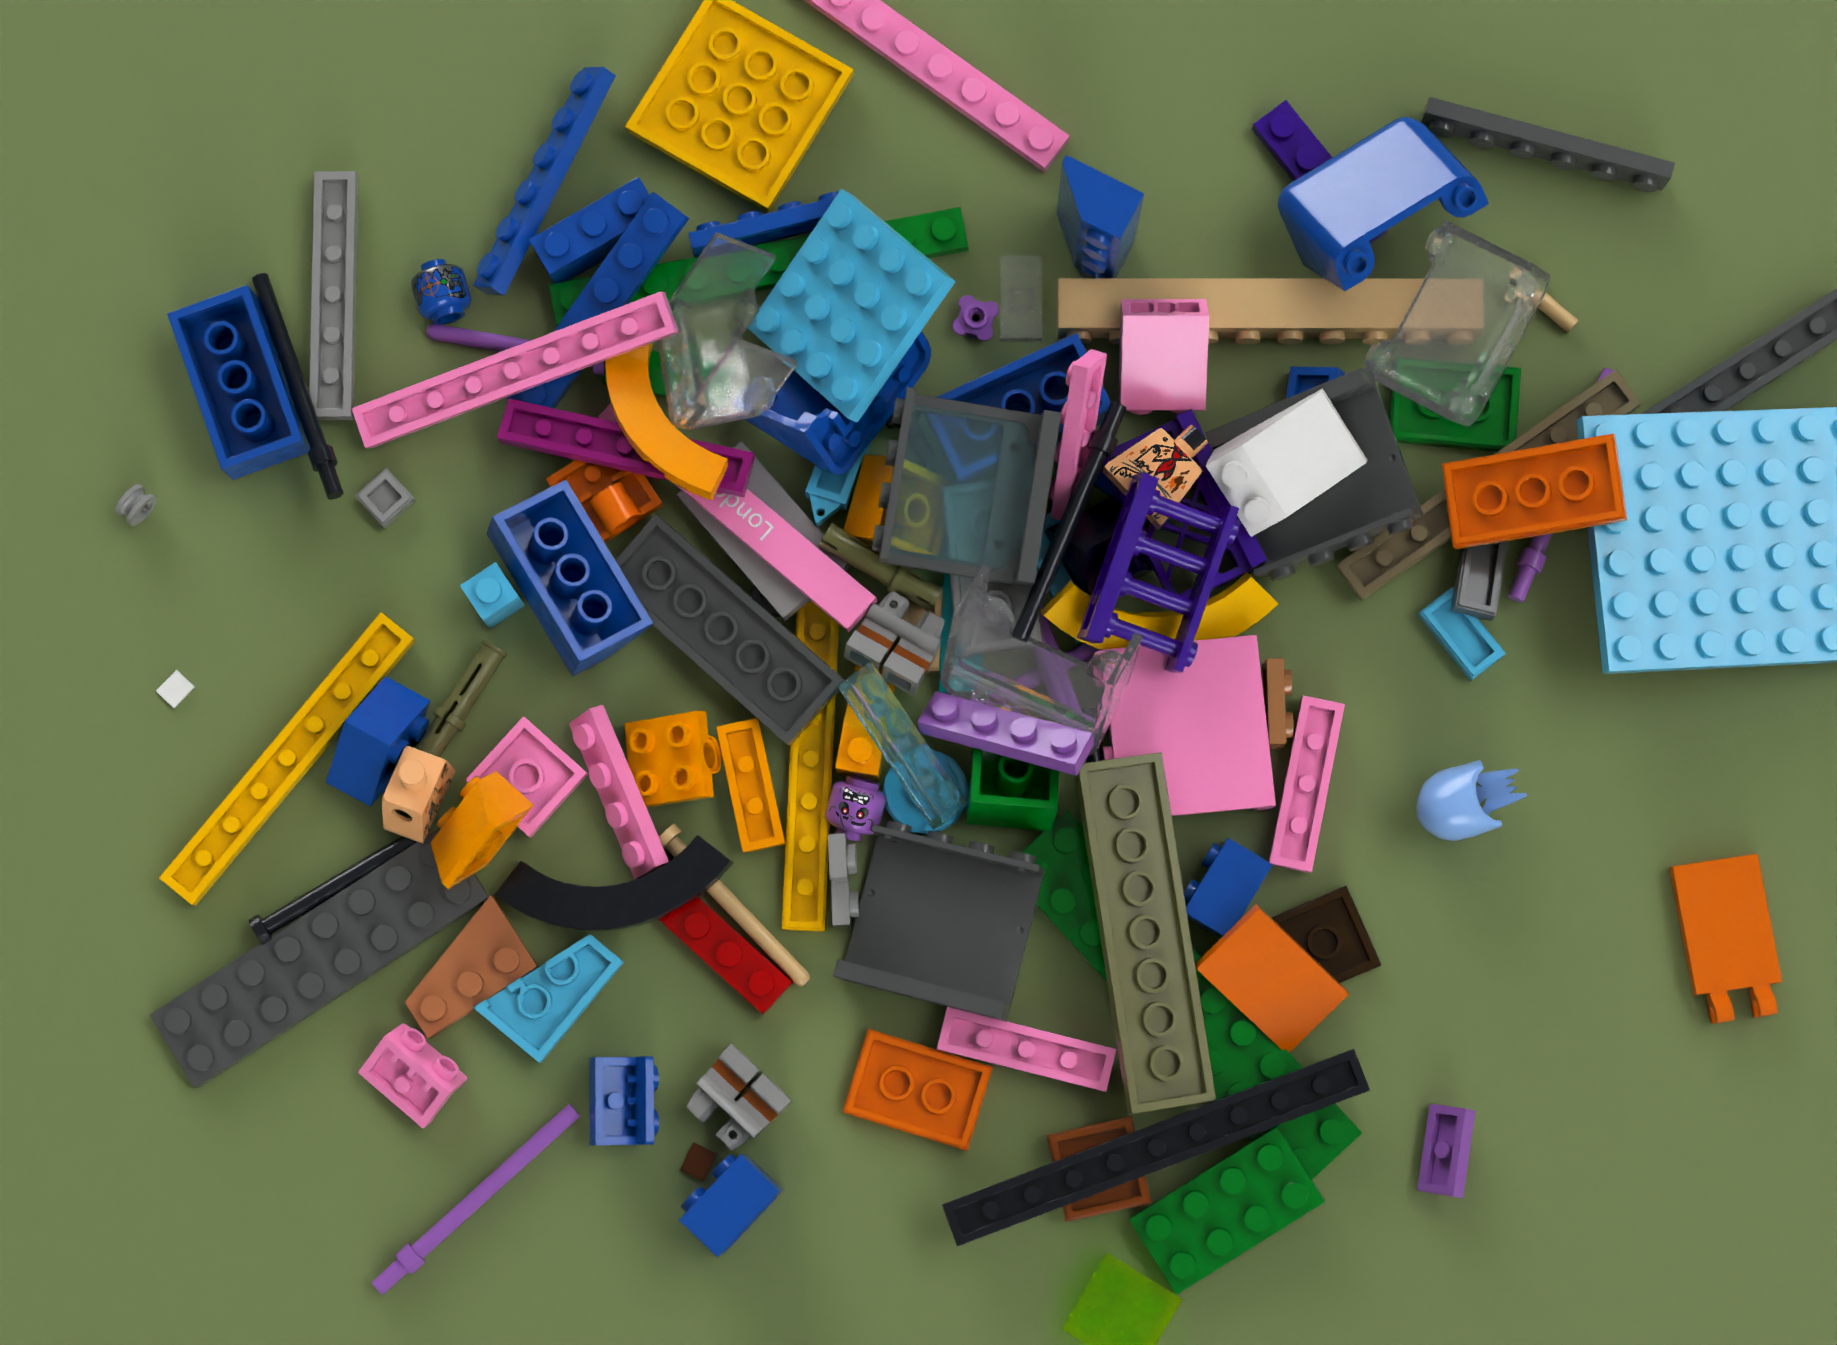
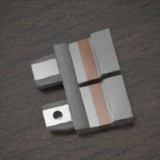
M891 591L880 602L879 606L875 603L872 604L866 618L846 643L844 658L876 676L883 667L881 679L914 697L937 656L941 642L939 639L945 621L935 614L925 611L917 626L903 620L904 615L909 609L910 602L901 595Z
M730 1043L715 1064L696 1083L700 1088L694 1093L686 1107L703 1123L719 1106L722 1107L731 1116V1119L716 1135L731 1150H735L751 1136L757 1138L793 1100L766 1074L762 1073L748 1091L736 1101L737 1097L762 1071L734 1044Z

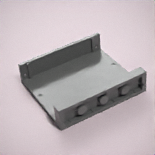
M1363 368L1356 369L1205 432L1211 449H1216L1323 388L1367 458L1366 464L1287 518L1255 535L1267 558L1264 566L1254 569L1255 576L1270 577L1272 582L1285 579L1296 573L1294 567L1308 561L1310 566L1326 563L1335 558L1333 552L1346 546L1349 547L1350 551L1364 548L1374 543L1372 536L1387 530L1389 535L1402 533L1413 528L1412 520L1424 516L1371 371Z
M887 820L886 827L873 825L871 831L878 836L859 904V917H856L845 961L837 959L833 976L841 980L1007 1022L1045 869L1035 864V856L1022 852L1011 851L1010 858L993 854L995 847L981 842L969 841L967 848L952 844L953 836L928 830L927 837L910 834L912 827L899 822Z

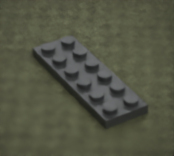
M655 514L615 560L651 618L653 625L787 745H792L846 683L844 678L659 515Z

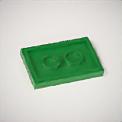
M1394 357L1389 420L1397 442L1493 452L1500 451L1517 439L1521 368Z

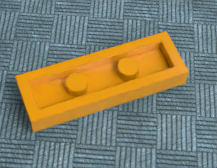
M754 718L717 726V734L743 853L786 845L759 719Z

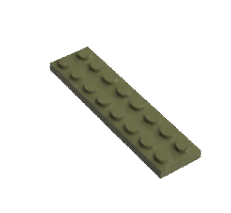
M1162 752L1084 763L1075 778L1127 1113L1137 1114L1215 1101L1216 1095Z

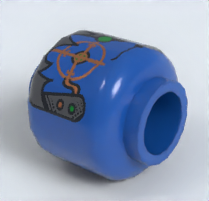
M434 259L422 264V271L417 273L411 281V288L419 314L426 319L432 320L433 324L436 325L452 323L465 316L464 311L471 304V295L462 268L457 265L446 264L444 259Z

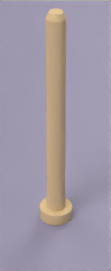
M675 823L659 836L663 848L667 849L674 858L687 847L678 837L682 831ZM720 880L707 890L716 902L796 985L803 987L811 979L809 972Z

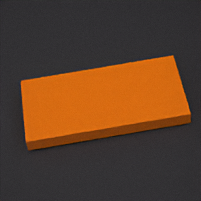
M1614 433L1442 464L1452 544L1455 549L1628 521L1617 441Z

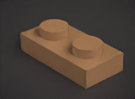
M1267 658L1263 663V695L1269 748L1282 749L1286 745V738H1293L1294 732L1293 713L1285 711V695H1292V671L1284 670V658Z

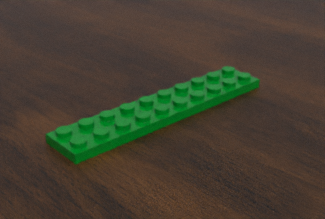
M1067 810L1054 822L1052 831L1045 830L1022 853L1035 856V864L1045 869L1037 907L1107 983L1084 830ZM1192 947L1194 962L1196 963L1201 956ZM1196 969L1216 1100L1303 1068L1287 1050H1281ZM1336 1103L1278 1125L1312 1179L1362 1134ZM1271 1128L1248 1136L1247 1138L1250 1141H1252L1255 1138L1262 1135L1263 1133L1270 1130Z

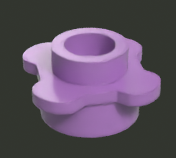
M971 295L963 296L958 303L960 308L959 317L953 322L954 332L960 336L967 335L971 338H978L980 341L989 340L993 336V319L999 314L998 305L994 301L986 303L976 301ZM979 315L980 320L975 322L972 320V316Z

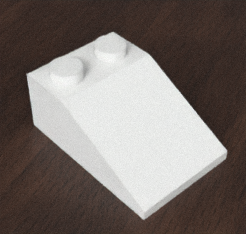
M1322 388L1214 449L1206 467L1230 505L1239 508L1237 516L1252 537L1287 518L1366 464L1367 458Z

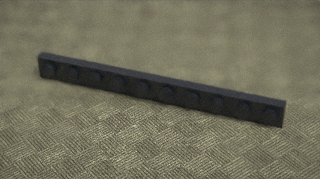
M1354 1049L943 1203L942 1207L958 1247L1370 1091L1356 1052Z

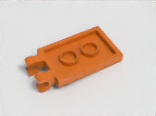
M1758 854L1670 867V878L1692 995L1706 994L1711 1024L1735 1020L1733 1006L1727 991L1736 989H1749L1754 1018L1778 1014L1776 999L1770 984L1781 983L1782 977Z

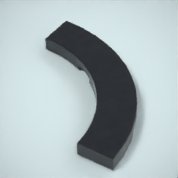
M697 835L680 854L660 869L630 882L610 886L594 887L564 883L538 872L527 863L520 861L495 893V896L512 908L552 925L586 931L621 930L664 918L691 900L694 901L714 885L734 862L701 836Z

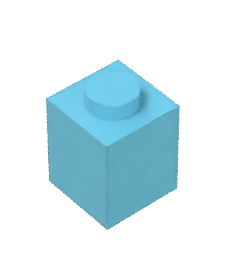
M496 562L460 585L482 620L490 629L526 606Z

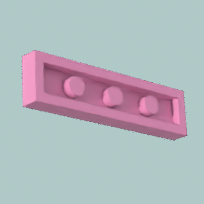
M1093 349L1089 350L1077 361H1073L1066 374V385L1069 386L1067 402L1061 411L1060 423L1064 425L1062 439L1055 451V462L1058 463V469L1049 492V498L1053 501L1051 518L1057 520L1062 518L1090 450L1087 446L1093 432L1096 430L1107 354Z
M1304 695L1301 697L1268 860L1273 866L1306 873L1312 872L1345 704Z
M599 705L589 708L569 723L573 732V740L581 751L589 770L590 781L597 789L605 809L606 819L615 832L622 849L624 862L629 866L635 880L656 871L667 864L669 860L604 706Z
M951 1007L946 1009L937 1045V1050L1103 1092L1107 1091L1116 1053L1114 1048Z

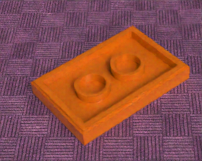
M1257 904L1195 963L1196 969L1281 1050H1287L1289 1053L1349 995L1348 991Z
M868 1029L843 1113L968 1151L993 1067Z

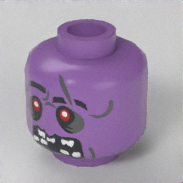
M847 775L845 781L834 783L826 808L825 818L829 824L837 827L835 834L846 833L847 839L853 841H860L862 834H874L871 831L872 826H880L886 804L884 793L878 790L879 783L853 775Z

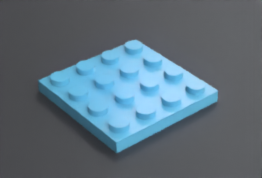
M841 189L747 328L844 416L858 423L956 281L855 196Z

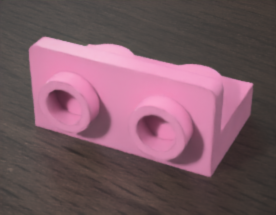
M402 1023L382 1038L358 1072L423 1129L433 1121L453 1092L459 1089L468 1079L452 1059L440 1054L426 1042L422 1033L414 1028H410L405 1023Z

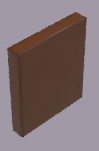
M693 1142L680 1170L704 1181L717 1153Z

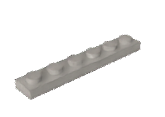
M356 171L314 172L309 394L318 420H354L351 408L355 407L359 175Z

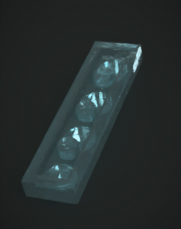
M872 661L862 666L837 685L933 830L945 824L967 805V802Z

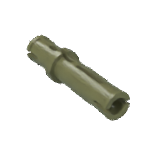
M831 523L818 545L887 586L886 591L897 592L928 612L942 590L941 587L911 571L909 567L879 563V551L871 550L872 547L848 534L834 523Z
M483 640L482 646L460 677V680L442 708L436 707L433 712L436 717L414 748L437 757L442 755L457 730L462 732L466 725L463 722L480 694L484 691L502 660L507 656L506 652L489 641Z

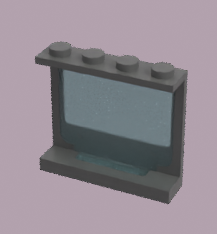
M907 387L904 398L896 397L892 423L900 424L898 440H889L885 465L893 466L891 483L882 482L878 508L886 509L884 526L875 525L871 549L879 551L878 562L1032 587L1035 583L1061 412L1044 410L1039 415L915 394L916 388Z

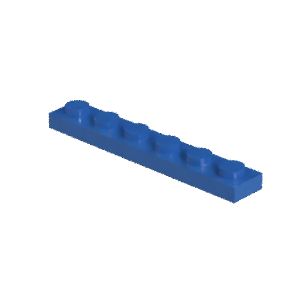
M584 67L573 78L570 85L571 94L565 106L561 107L553 117L551 123L553 129L546 143L542 144L533 157L534 167L531 173L517 188L514 195L516 202L509 216L500 222L496 230L497 239L490 253L486 254L478 265V277L473 286L482 292L493 295H505L531 244L529 239L535 236L616 76L606 68Z
M652 191L554 332L629 304L685 226L689 217ZM583 369L507 397V399L556 408Z

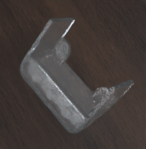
M716 232L668 302L679 333L657 342L669 417L672 425L690 431L757 417L771 408L775 395L796 368V359L742 339V334L747 327L753 326L756 322L759 305L756 303L755 288L776 260L774 254Z
M983 564L953 613L941 673L943 687L948 693L956 697L1092 732L1094 746L1089 755L1094 754L1106 734L1132 676L1143 636L1134 633L1123 655L1113 650H1100L1094 653L1089 663L1032 637H1029L1027 643L1019 641L1011 636L1014 630V615L1008 604L1000 598L991 597L986 594L991 567Z

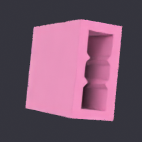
M1121 299L1118 393L1120 404L1124 405L1130 413L1144 415L1151 413L1153 410H1170L1175 414H1181L1190 409L1193 412L1195 410H1206L1209 310L1206 299Z

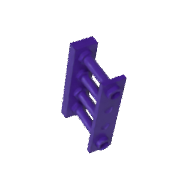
M1142 472L1132 477L1077 638L1096 644L1103 643L1104 637L1109 638L1111 635L1168 655L1169 658L1164 670L1172 673H1182L1185 666H1191L1196 656L1198 643L1194 642L1226 546L1227 544L1231 545L1238 534L1240 521L1236 520L1239 508L1232 505L1221 507L1217 517L1160 496V491L1156 490L1159 478ZM1155 512L1211 533L1204 556L1200 557L1146 537V532L1142 531L1146 515H1152ZM1139 553L1196 573L1197 576L1190 597L1186 598L1132 578V573L1127 571L1132 556H1138ZM1125 594L1182 614L1183 617L1175 639L1118 619V614L1113 612L1118 596L1124 597Z

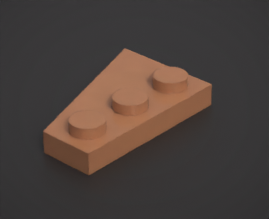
M493 895L488 897L405 1001L408 1009L428 1039L433 1038L474 1011V1006L491 998L507 988L509 984L539 967Z

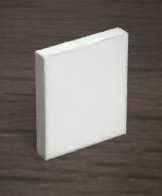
M176 670L156 692L175 709L195 686Z

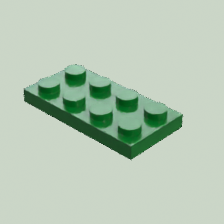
M1277 1125L1129 1218V1221L1177 1295L1325 1203V1198Z

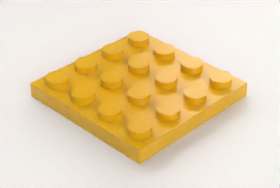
M704 0L625 125V129L631 135L769 213L853 78L854 69L732 0Z

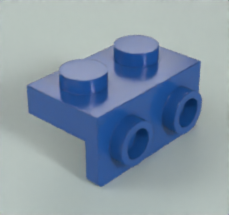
M653 1056L590 1057V1146L653 1145L654 1136L657 1135L659 1130V1115L657 1110L654 1109V1092L659 1085V1072L654 1065Z

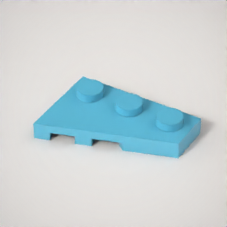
M589 934L546 961L542 966L509 984L507 988L473 1008L537 1062L542 1063L625 962Z

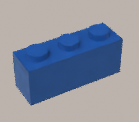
M639 177L529 239L553 284L569 281L604 261L650 196Z

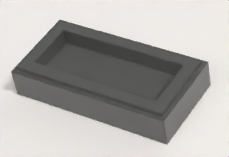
M1507 541L1460 549L1451 611L1490 621L1496 617Z

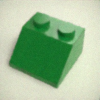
M972 748L966 824L1052 831L1058 809L1059 771Z

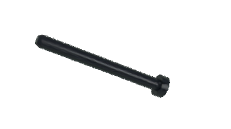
M403 836L397 838L262 919L259 914L248 920L259 941L263 945L272 940L273 932L324 903L417 841Z

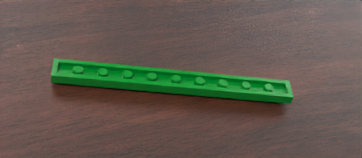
M961 207L884 221L927 258L968 251ZM809 235L657 264L631 302L662 291L666 293L670 307H676L774 288ZM592 277L549 285L556 326L559 325Z

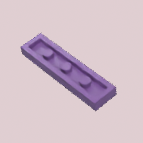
M935 691L917 721L921 734L1075 776L1078 775L1094 746L1092 732Z

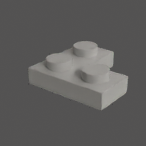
M846 833L828 834L832 925L834 928L851 927V917H859L858 891H850L849 875L858 874L857 848L855 844H848Z

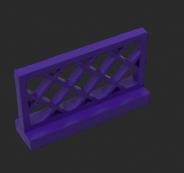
M1192 409L1177 415L1175 420L1116 446L1112 456L1106 457L1102 468L1109 461L1159 428L1164 429L1170 434L1173 440L1189 425L1197 428L1204 437L1205 435ZM1208 443L1192 458L1203 470L1194 483L1196 488L1192 500L1183 498L1180 503L1217 517L1220 508L1230 506V503L1206 467L1213 452ZM1109 480L1121 506H1123L1126 496ZM1199 494L1205 505L1196 502ZM1145 518L1144 523L1151 525L1148 534L1146 532V537L1152 538L1155 526ZM1241 521L1234 542L1231 545L1227 544L1225 549L1230 554L1236 568L1223 574L1217 572L1211 590L1244 575L1246 572L1248 574L1253 573L1254 569L1264 566L1267 561L1256 536L1251 537ZM1165 522L1160 528L1179 535L1175 546L1180 549L1184 537L1208 545L1210 539L1188 531V524L1185 523L1180 528ZM1146 555L1162 589L1177 594L1170 581L1174 565L1169 564L1166 572L1160 560ZM1192 588L1178 595L1189 598Z

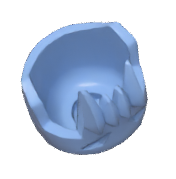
M1477 760L1436 772L1424 782L1417 797L1416 812L1419 822L1427 832L1439 839L1449 841L1468 839L1493 829L1501 828L1502 822L1489 817V813L1527 797V793H1511L1517 786H1507L1515 781V779H1508L1507 777L1517 773L1519 768L1480 773L1484 768L1482 762ZM1486 798L1485 805L1481 808L1480 803Z

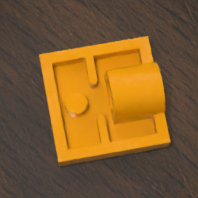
M697 710L624 723L628 765L646 808L714 797L712 774L718 773L721 769L722 752L716 738L708 735L707 714L705 711Z

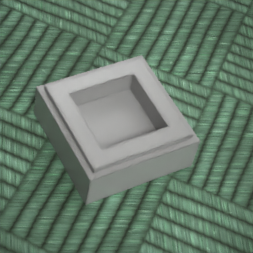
M387 468L355 495L385 529L417 501Z

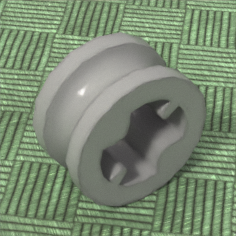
M136 484L127 490L117 502L115 513L120 517L126 515V522L132 527L136 526L152 512L157 503V498L152 494L146 495L145 488L141 484Z

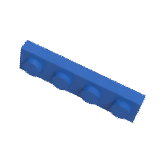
M839 191L823 194L818 198L819 201L804 205L800 201L788 202L779 206L778 211L763 215L759 211L747 212L738 216L737 221L722 225L719 221L703 223L697 226V231L688 233L694 257L760 245L812 232Z

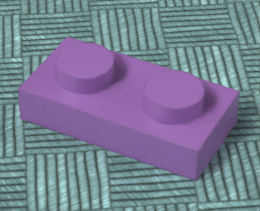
M1430 1104L1417 1191L1463 1198L1475 1110Z

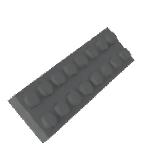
M440 828L427 835L424 844L416 842L272 935L271 941L264 945L260 943L150 1014L151 1019L194 1088H200L473 911L488 899L489 895L475 873L450 889H447L442 884L430 843Z

